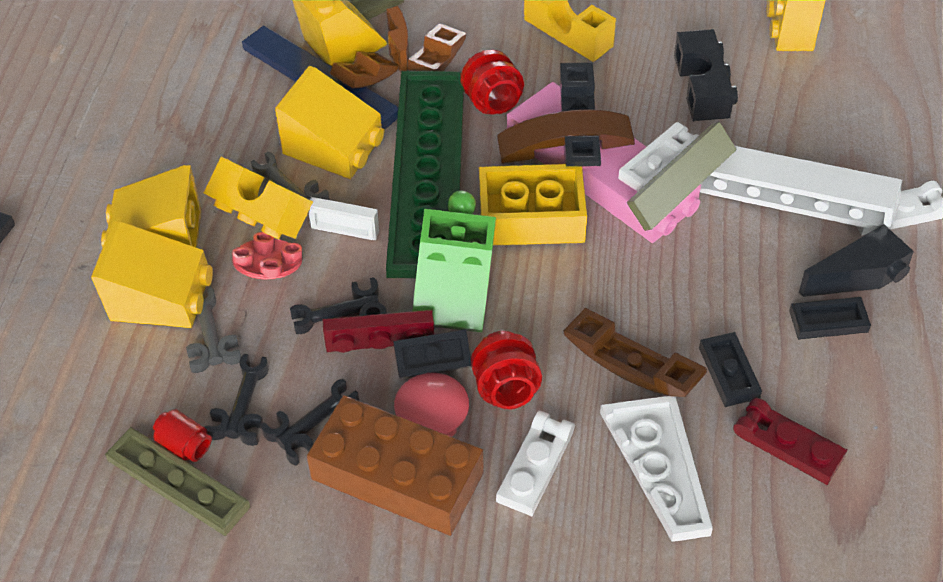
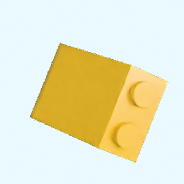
M292 0L304 40L323 62L330 66H333L334 62L353 63L358 51L376 52L387 45L386 40L348 0Z
M308 66L275 107L282 153L284 155L350 180L358 169H362L365 166L368 155L374 147H378L384 137L381 114L312 66Z
M183 165L114 190L112 204H107L106 207L108 228L102 231V248L113 221H121L197 248L202 210L191 165Z
M113 221L91 278L110 321L192 328L196 315L202 312L203 294L206 286H210L212 282L213 270L212 266L208 265L202 249L121 221Z

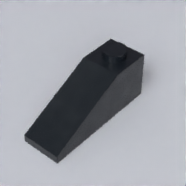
M883 224L806 269L799 293L803 297L881 289L892 281L895 283L901 281L910 271L909 264L914 251Z

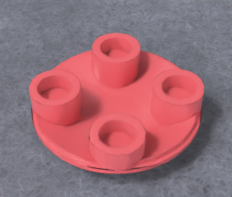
M259 232L253 236L252 241L246 242L232 251V263L236 270L252 278H281L299 269L302 264V247L298 243L274 239V237L264 232Z
M427 373L409 379L400 387L395 397L394 409L396 416L452 437L467 417L469 397L465 388L456 379L441 373Z

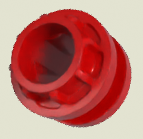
M483 50L468 59L461 72L460 82L464 92L470 98L475 108L484 114H503L517 105L524 90V80L521 73L513 65L509 57L498 50Z
M504 330L493 332L483 337L472 353L471 367L476 377L478 393L484 401L502 409L522 407L531 401L541 386L542 373L536 361L533 345L522 335Z

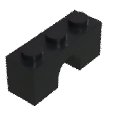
M714 29L677 32L674 57L680 77L690 76L686 100L692 121L731 118L732 107L738 102V92L736 86L731 85L730 65L729 63H724L722 41L718 42Z

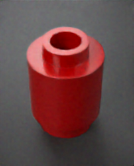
M178 409L163 412L153 425V431H155L154 440L185 461L189 459L193 462L199 461L206 454L212 442V437L207 434L205 427Z

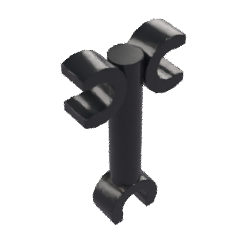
M374 277L370 278L371 288L365 291L358 288L356 281L352 282L353 300L310 309L303 304L290 307L292 320L304 318L301 321L294 322L295 333L305 334L312 329L314 323L321 322L323 319H333L359 313L360 316L387 314L386 307L379 303L378 300L379 288L377 280Z
M243 354L239 361L243 378L230 417L223 409H211L212 421L221 422V424L218 426L205 425V428L207 429V434L212 437V440H221L226 436L231 439L240 437L244 444L254 446L258 445L259 442L257 433L248 432L247 430L252 427L261 428L263 419L258 414L246 415L257 380H261L268 374L269 366L267 357L262 356L258 366L249 367V355Z
M344 379L337 380L331 387V396L292 426H290L288 416L284 412L278 411L276 415L281 426L273 429L265 422L262 423L261 428L264 438L270 442H277L285 450L287 460L295 466L298 465V455L294 450L303 447L308 452L310 451L313 441L305 434L333 413L343 397L341 394L347 390L346 381ZM356 390L347 396L359 401V393Z

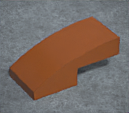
M395 6L387 9L389 55L393 62L398 65L400 72L408 71L409 45L407 25L400 8Z
M439 23L425 35L424 47L408 59L407 70L444 71L466 39V33Z
M358 51L353 63L334 62L330 74L352 88H361L388 78L397 71L398 65L376 52Z

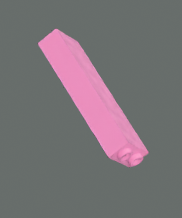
M551 82L508 113L507 129L538 116L561 112L560 86ZM636 139L635 145L601 150L600 145L601 166H582L585 194L648 241L654 243L662 235H669L678 222L686 216H692L697 211L700 205L699 194L701 184L652 230L644 231L626 203L638 191L618 178L619 169L645 149L646 146ZM563 146L534 150L535 158L545 165L566 164Z

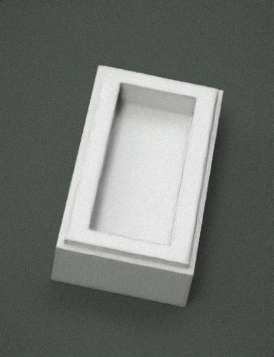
M311 197L310 200L313 203L309 210V218L312 229L370 240L377 239L379 234L377 209Z

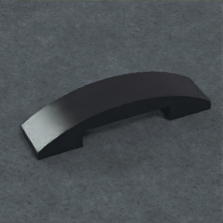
M593 62L560 63L561 112L595 110ZM565 136L563 147L566 167L601 166L599 136Z

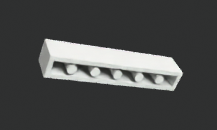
M735 146L737 150L701 183L700 192L873 230L885 224L891 230L899 204L902 179Z

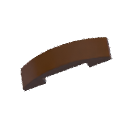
M571 110L546 114L518 123L497 134L501 164L535 159L534 150L564 146L565 136H599L601 150L635 145L629 116L604 110Z
M584 308L563 330L564 335L577 348L602 367L626 381L659 394L686 397L707 373L706 367L676 352L670 358H667L615 332V322L587 308Z

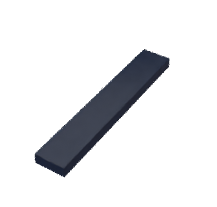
M263 25L242 41L243 50L295 82L308 66L315 67L381 114V125L384 130L397 120L398 106L366 87L352 88L330 74L332 66Z

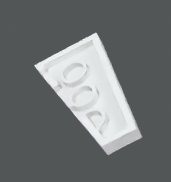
M664 396L601 405L600 414L670 540L673 542L711 536L712 524L676 397Z

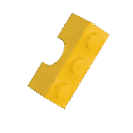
M524 0L525 21L592 62H595L614 47L616 18L596 6L590 5L577 15L571 9L568 0Z
M220 157L203 192L215 199L213 206L232 214L233 210L238 211L237 218L252 226H256L257 222L263 224L261 231L274 238L280 239L281 235L284 234L296 239L313 201L271 181H268L263 193L258 197L259 188L265 177L224 157Z

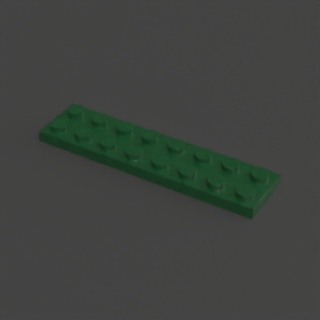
M401 71L386 278L416 279L424 209L449 212V197L454 192L460 191L464 88L460 82V71Z

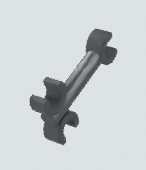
M267 151L265 153L267 162L265 165H260L255 160L251 161L253 172L269 178L272 182L309 200L311 197L330 200L327 190L315 194L319 191L318 181L316 180L308 182L304 187V192L277 168L275 155Z
M207 287L208 296L204 299L201 314H198L205 345L193 343L186 346L189 358L201 356L197 360L189 361L192 373L203 372L209 365L214 366L222 362L230 365L238 364L241 358L240 350L227 351L230 348L239 346L236 335H227L220 341L218 339L212 312L213 307L216 305V297L212 287Z

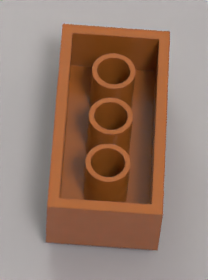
M345 395L341 398L307 454L311 480L449 536L455 530L484 474L483 449Z

